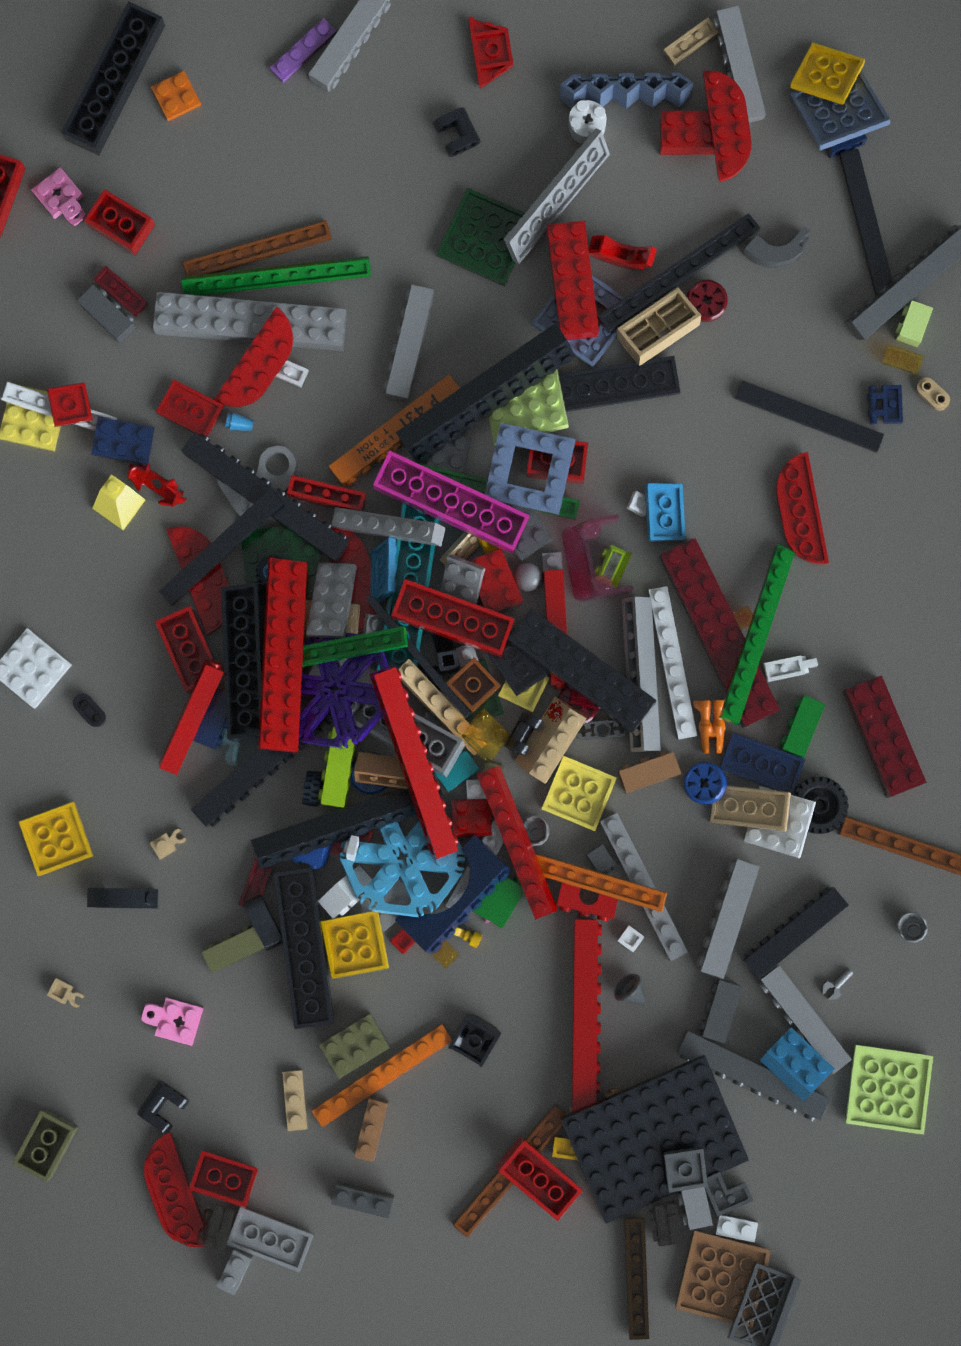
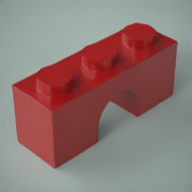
M561 883L556 903L557 906H560L559 910L571 912V909L578 910V915L589 917L590 914L598 915V920L608 922L609 918L614 919L618 899L598 893L597 900L593 904L586 905L579 897L581 888Z

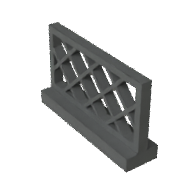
M754 1262L727 1338L747 1346H778L801 1280L791 1274H786ZM758 1268L765 1270L767 1278L759 1282L756 1278ZM779 1276L784 1277L783 1286L776 1289L772 1279ZM770 1281L773 1291L763 1294L760 1285ZM757 1287L761 1296L751 1301L749 1297L750 1290ZM775 1294L777 1297L776 1305L769 1308L765 1298ZM763 1300L766 1310L756 1313L753 1304ZM750 1306L754 1315L744 1320L742 1312ZM768 1313L771 1318L770 1322L762 1327L759 1317ZM756 1319L759 1329L749 1332L746 1323ZM744 1325L747 1334L740 1338L734 1336L736 1329ZM762 1332L764 1337L762 1344H755L752 1336Z

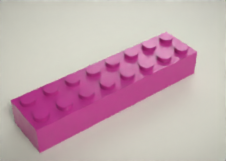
M390 450L373 484L374 490L512 554L530 517L528 514Z

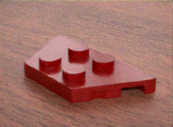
M468 17L479 88H483L513 67L508 28L495 26L487 21L485 23L474 20V17Z

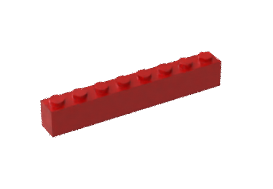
M496 766L477 774L535 920L554 913L558 908L501 767Z

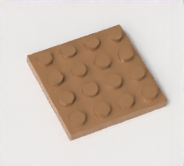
M693 1230L675 1308L733 1323L754 1262L768 1266L771 1250ZM758 1268L756 1274L758 1282L763 1280L766 1274L765 1270ZM757 1287L750 1290L749 1297L751 1301L760 1297ZM759 1302L753 1304L756 1312ZM750 1306L742 1312L744 1320L754 1315ZM754 1320L746 1323L748 1328L753 1329Z

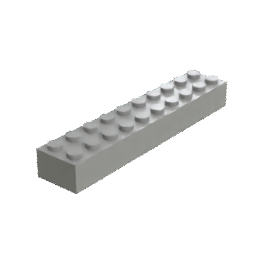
M157 292L153 330L156 335L252 343L274 309L278 307L285 313L291 323L294 337L293 347L343 352L347 313L346 309Z

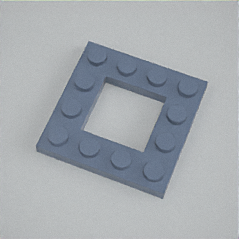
M592 275L595 302L608 310L624 299L623 296ZM554 294L532 322V325L541 332L555 323L558 326ZM601 324L598 337L591 338L589 341L587 339L568 340L575 356L593 369L616 338L617 328L608 333Z
M500 423L485 495L503 503L559 515L576 439ZM515 446L553 454L544 492L507 484Z

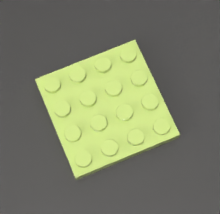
M557 369L553 374L541 379L537 385L526 389L521 396L513 398L506 406L493 412L489 417L494 445H496L500 423L545 433L569 428Z
M854 1044L845 1123L924 1135L933 1056Z

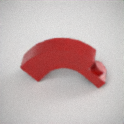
M606 235L592 236L589 246V255L608 264L631 270H644L645 267H652L657 251L653 246L635 247L625 245Z

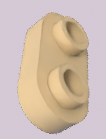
M922 378L917 383V394L933 409L941 411L949 405V395L934 380ZM924 384H928L930 389L926 390ZM938 397H942L944 402L940 403Z

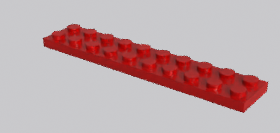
M277 558L268 559L258 749L298 752L307 562Z

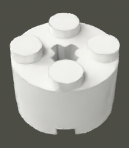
M579 101L569 114L568 129L572 138L576 142L583 144L596 128L604 134L607 120L605 109L594 101Z

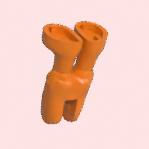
M711 700L693 701V706L699 710L701 717L698 729L700 731L703 754H709V740H715L716 754L722 753L726 727L724 720L719 718L725 700H712L714 711L713 723L710 721Z

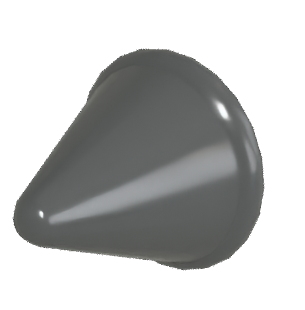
M629 974L624 977L615 988V999L637 1005H645L646 1000L640 976L638 974Z

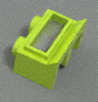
M613 545L609 549L605 548L601 557L604 559L602 566L597 565L593 574L596 576L595 582L615 591L632 553Z

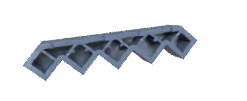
M672 72L671 75L645 73V76H634V73H619L618 76L592 74L589 77H581V74H573L560 84V101L572 109L581 100L594 101L604 107L613 99L627 109L640 99L653 109L661 101L667 99L680 108L692 98L693 82L680 72Z

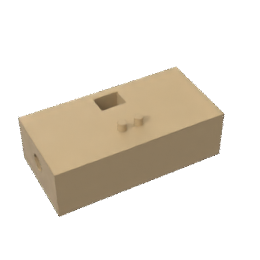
M677 288L617 328V339L640 366L698 327L701 321V314L683 292Z

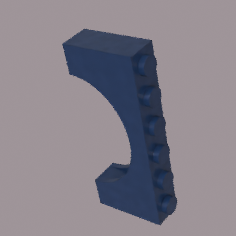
M476 835L461 848L468 859L470 867L469 882L462 897L452 907L437 914H424V916L419 915L418 917L399 915L395 919L425 952L431 955L440 950L442 943L454 935L455 929L468 920V915L481 906L482 900L495 891V886L499 882L504 881L511 870Z

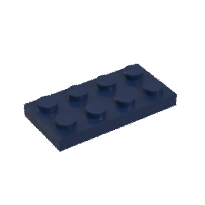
M732 733L720 768L725 772L777 791L790 792L793 795L805 759Z

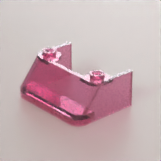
M618 514L581 522L566 528L562 534L574 598L579 602L630 594L633 590L632 585L613 589L612 581L609 577H595L588 540L597 538L600 535L601 526L617 523L619 519Z

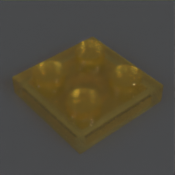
M485 708L480 710L461 735L487 763L494 759L510 736Z

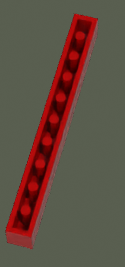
M389 666L370 673L369 676L431 857L439 859L458 851V839L455 834H452L450 828L452 822L450 817L446 816L444 810L446 808L445 801L442 797L440 798L438 793L440 787L437 780L433 778L432 772H434L431 762L427 760V748L424 743H421L419 737L421 731L419 726L415 725L413 719L415 717L414 710L408 705L407 699L409 696L405 687H402L400 681L402 680L401 672L396 667Z
M574 920L572 1112L597 1102L596 1094H600V1082H596L597 1074H600V1062H597V1054H600L601 1050L600 1042H597V1034H601V1022H597V1014H601V1002H597V995H601V983H598V975H601V963H598V955L602 953V944H598V936H602V924H598V920Z

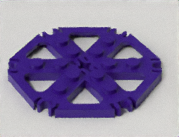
M346 633L345 638L361 634ZM310 637L303 646L340 638H322L319 640V637ZM384 651L348 658L341 667L338 660L318 664L321 676L302 674L301 694L315 697L300 714L299 740L301 742L343 749L342 745L345 748H349V739H352V743L356 745L358 741L361 742L383 717L373 685L356 682V680L374 661L379 663L380 670L388 667ZM337 685L341 690L333 692L329 688H335ZM350 702L374 705L376 708L373 716L361 728L356 726ZM331 711L337 736L334 739L316 737L314 735L315 728Z

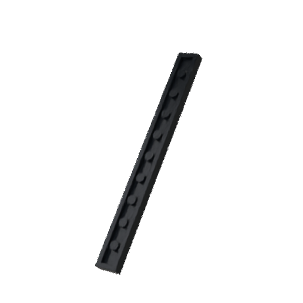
M748 213L600 314L597 319L605 330L610 333L759 231V225Z

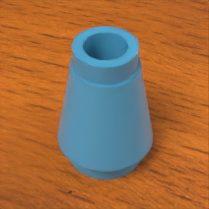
M235 412L228 413L225 428H230L229 430L252 431L254 420Z

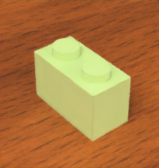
M913 300L908 306L905 305L901 316H904L903 321L898 323L895 333L898 334L896 340L918 347L922 341L933 308Z

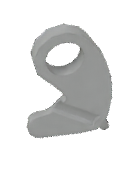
M276 445L267 448L260 456L256 476L260 479L262 477L266 478L272 483L270 486L275 490L279 488L286 492L291 475L296 473L297 463L294 454L282 446ZM277 454L283 455L289 460L288 470L278 476L269 473L266 467L269 458ZM218 479L221 490L239 516L253 505Z

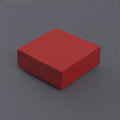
M403 928L390 940L402 954L415 943Z

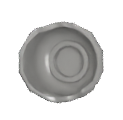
M523 563L514 571L513 578L519 589L529 592L540 588L543 583L544 574L541 568L535 564Z
M537 815L527 817L523 824L532 846L544 844L550 835L549 825L545 819Z
M917 912L903 914L897 923L900 936L907 942L917 943L923 940L928 932L925 918Z

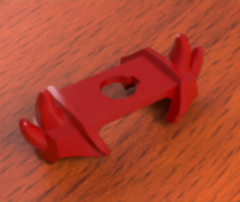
M147 463L145 466H134V464L129 466L127 478L132 481L138 491H140L141 485H145L162 496L164 499L158 501L159 505L174 507L176 504H182L187 500V498L183 497L184 491L178 490V484H176L175 480L171 479L168 481L149 469L150 463ZM152 479H158L162 487H155Z

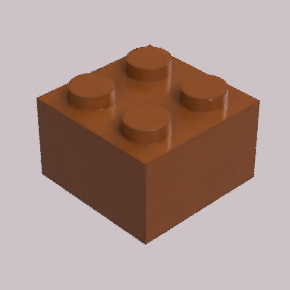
M475 658L470 660L446 683L471 713L475 712L501 686Z

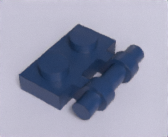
M883 385L881 387L882 393H876V386H869V393L867 394L869 410L867 412L870 418V425L877 424V417L883 418V424H902V385ZM877 400H882L881 410H877Z

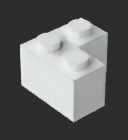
M360 865L354 869L361 885L365 886L371 882L372 879ZM345 876L318 902L334 919L338 914L343 916L350 910L348 906L353 907L360 899H356L349 880Z

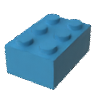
M792 1027L760 1060L803 1102L835 1069Z

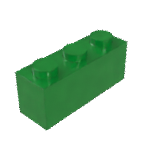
M805 695L801 699L797 698L793 708L796 712L794 717L790 716L786 727H789L787 734H783L779 744L782 747L780 750L800 758L805 757L825 707L824 703Z

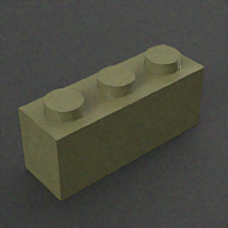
M251 925L240 929L241 933L236 936L232 933L223 937L224 942L220 944L213 942L205 946L206 950L202 954L211 973L264 949L254 927L252 928Z

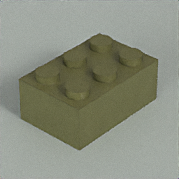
M371 1013L319 1044L338 1078L343 1077L390 1048L388 1041Z
M46 1108L40 1110L12 1164L48 1182L52 1179L79 1126Z

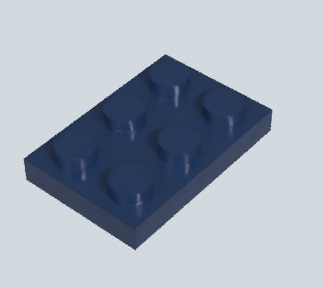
M98 417L91 455L146 465L149 463L154 427Z

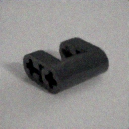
M464 107L447 113L433 122L438 133L454 126L459 133V139L445 146L449 157L461 154L481 142Z
M522 712L505 747L517 754L526 756L530 747L525 745L533 729L540 730L543 721L531 714Z
M159 1080L137 1114L161 1132L168 1134L173 1125L159 1115L158 1112L167 1100L181 1109H185L190 1100L165 1082Z

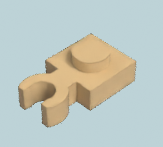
M176 829L171 837H169L168 833H165L150 842L159 860L176 851V843L182 844L187 840L186 837L181 840L177 839V834L182 831L181 829Z
M55 978L47 996L62 1004H66L67 1000H69L73 1007L80 1006L75 1002L76 996L84 998L83 993H73L74 986L59 978Z

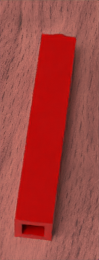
M563 569L545 570L546 620L567 634ZM550 674V687L555 686V690L566 689L567 685Z
M214 660L210 662L204 661L159 761L160 769L175 775L178 774L224 673L223 667H221L219 662Z

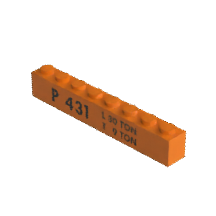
M447 375L329 465L330 471L343 487L353 485L359 475H365L372 470V465L376 462H383L389 450L395 452L402 447V441L396 434L397 431L453 394L460 387L450 375Z

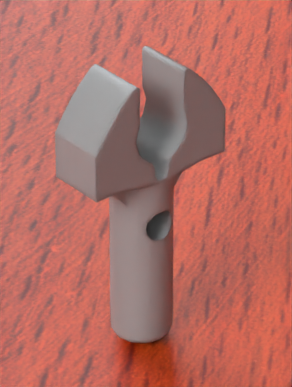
M847 969L835 982L826 980L822 985V994L829 988L834 987L833 994L827 999H838L842 995L839 992L840 987L853 975L852 970Z

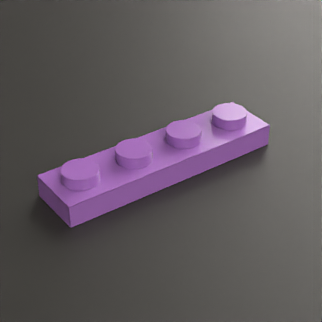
M323 18L270 67V71L284 83L331 40L337 31Z

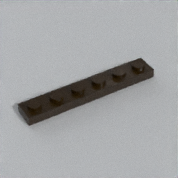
M625 1218L629 1340L649 1339L645 1218Z

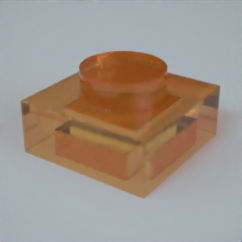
M748 605L733 612L741 630L749 627L753 614Z

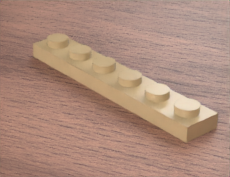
M407 659L398 668L402 675L401 681L448 732L465 742L464 749L471 756H475L487 742L410 659Z

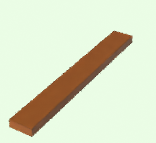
M327 220L190 259L182 263L186 276L219 273L332 240Z
M845 817L844 822L841 824L838 834L840 836L961 876L960 854L849 817Z
M555 1104L527 1136L526 1140L541 1152L563 1127L560 1118L567 1114ZM497 1171L455 1220L453 1226L468 1238L511 1188L513 1183Z

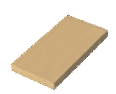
M727 785L722 798L712 804L710 822L787 831L791 793Z

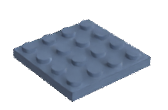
M860 71L843 105L801 91L790 93L793 105L820 151L890 125L889 116L862 71Z

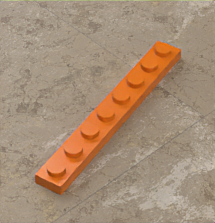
M535 853L546 878L659 912L663 911L667 896L665 891Z
M441 1024L313 1109L312 1113L321 1127H324L449 1044L452 1038L443 1024Z

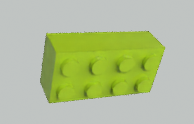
M333 727L332 731H329L328 739H334L337 736L335 727ZM352 739L348 740L349 748H345L342 745L343 749L330 747L325 752L324 762L327 763L326 770L323 769L321 777L324 787L319 790L318 800L321 801L323 806L347 807L352 764L357 744L352 743Z

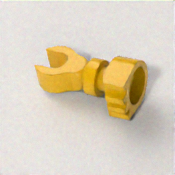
M457 927L454 935L463 938V941H470L469 946L475 949L478 947L483 936L476 931L473 935L471 931H465L460 927Z

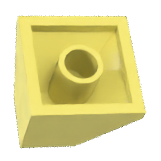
M111 474L100 489L92 509L124 531L146 500Z

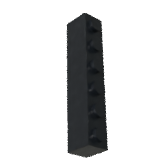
M825 887L818 893L820 897L815 901L813 899L809 900L804 905L805 909L803 911L793 913L786 925L780 924L773 930L775 934L770 938L767 935L759 942L760 946L755 950L751 948L744 954L745 958L742 961L757 979L763 977L849 906L835 887Z

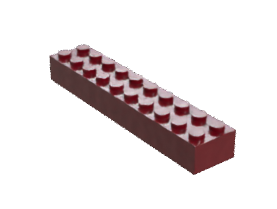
M696 538L662 553L659 558L727 695L745 637ZM759 666L740 720L742 728L780 711Z

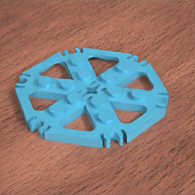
M419 821L406 837H404L398 822L388 824L379 829L385 845L359 841L355 861L347 860L346 853L340 852L341 865L356 899L358 900L363 895L360 903L362 904L365 900H370L371 903L368 909L371 910L374 904H377L373 912L418 917L419 915L424 916L423 907H427L430 912H433V905L435 909L439 907L463 876L464 872L463 867L457 866V863L465 862V854L461 850L462 847L459 841L457 845L458 851L439 859L431 857L429 850H422L427 842ZM346 841L341 843V848L345 847ZM399 850L403 856L407 855L405 860L406 863H404L402 860H398ZM356 862L380 865L382 868L371 882L364 886L359 883L352 865ZM420 871L448 874L449 879L437 894H431ZM399 878H401L411 901L407 906L388 904L384 901V897Z

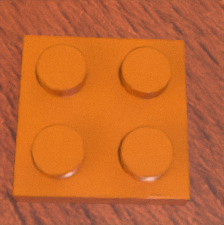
M185 71L151 86L168 121L201 106V102Z

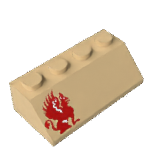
M555 696L541 718L543 724L540 730L534 729L525 745L530 747L527 755L519 754L515 762L529 774L546 784L584 724L587 716Z

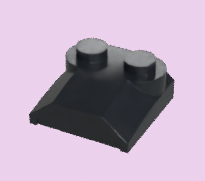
M467 1014L448 1048L453 1049L482 1067L498 1041L501 1032L497 1027L479 1016Z

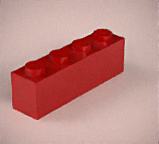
M291 475L287 490L289 498L334 509L337 507L364 511L367 499L365 492Z

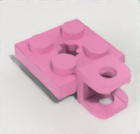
M61 167L31 189L54 219L63 214L70 224L76 226L86 218L84 210L78 203L84 195ZM59 189L61 190V191H60V193H61L60 196H57V195H54V196H53V194H54V192H55L56 190H59Z
M166 997L163 1006L155 1003H146L141 1020L146 1024L157 1026L154 1036L192 1046L203 1007ZM153 1011L155 1014L150 1017L147 1015V1012ZM181 1016L185 1023L177 1027L173 1020Z

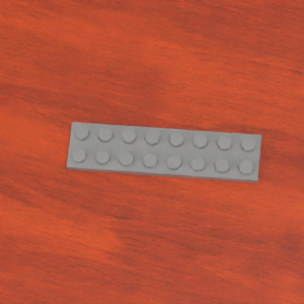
M596 128L587 137L586 141L576 150L572 158L565 163L562 170L552 179L547 188L541 192L538 199L531 204L528 211L518 220L513 229L507 233L504 241L515 263L520 264L546 233L547 225L555 222L610 155L601 130Z

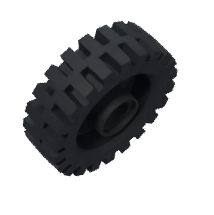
M827 777L806 779L795 788L793 793L797 797L814 802L816 800L823 802L824 807L821 811L814 807L808 829L810 833L825 834L837 829L844 822L848 813L849 804L844 789L834 780Z

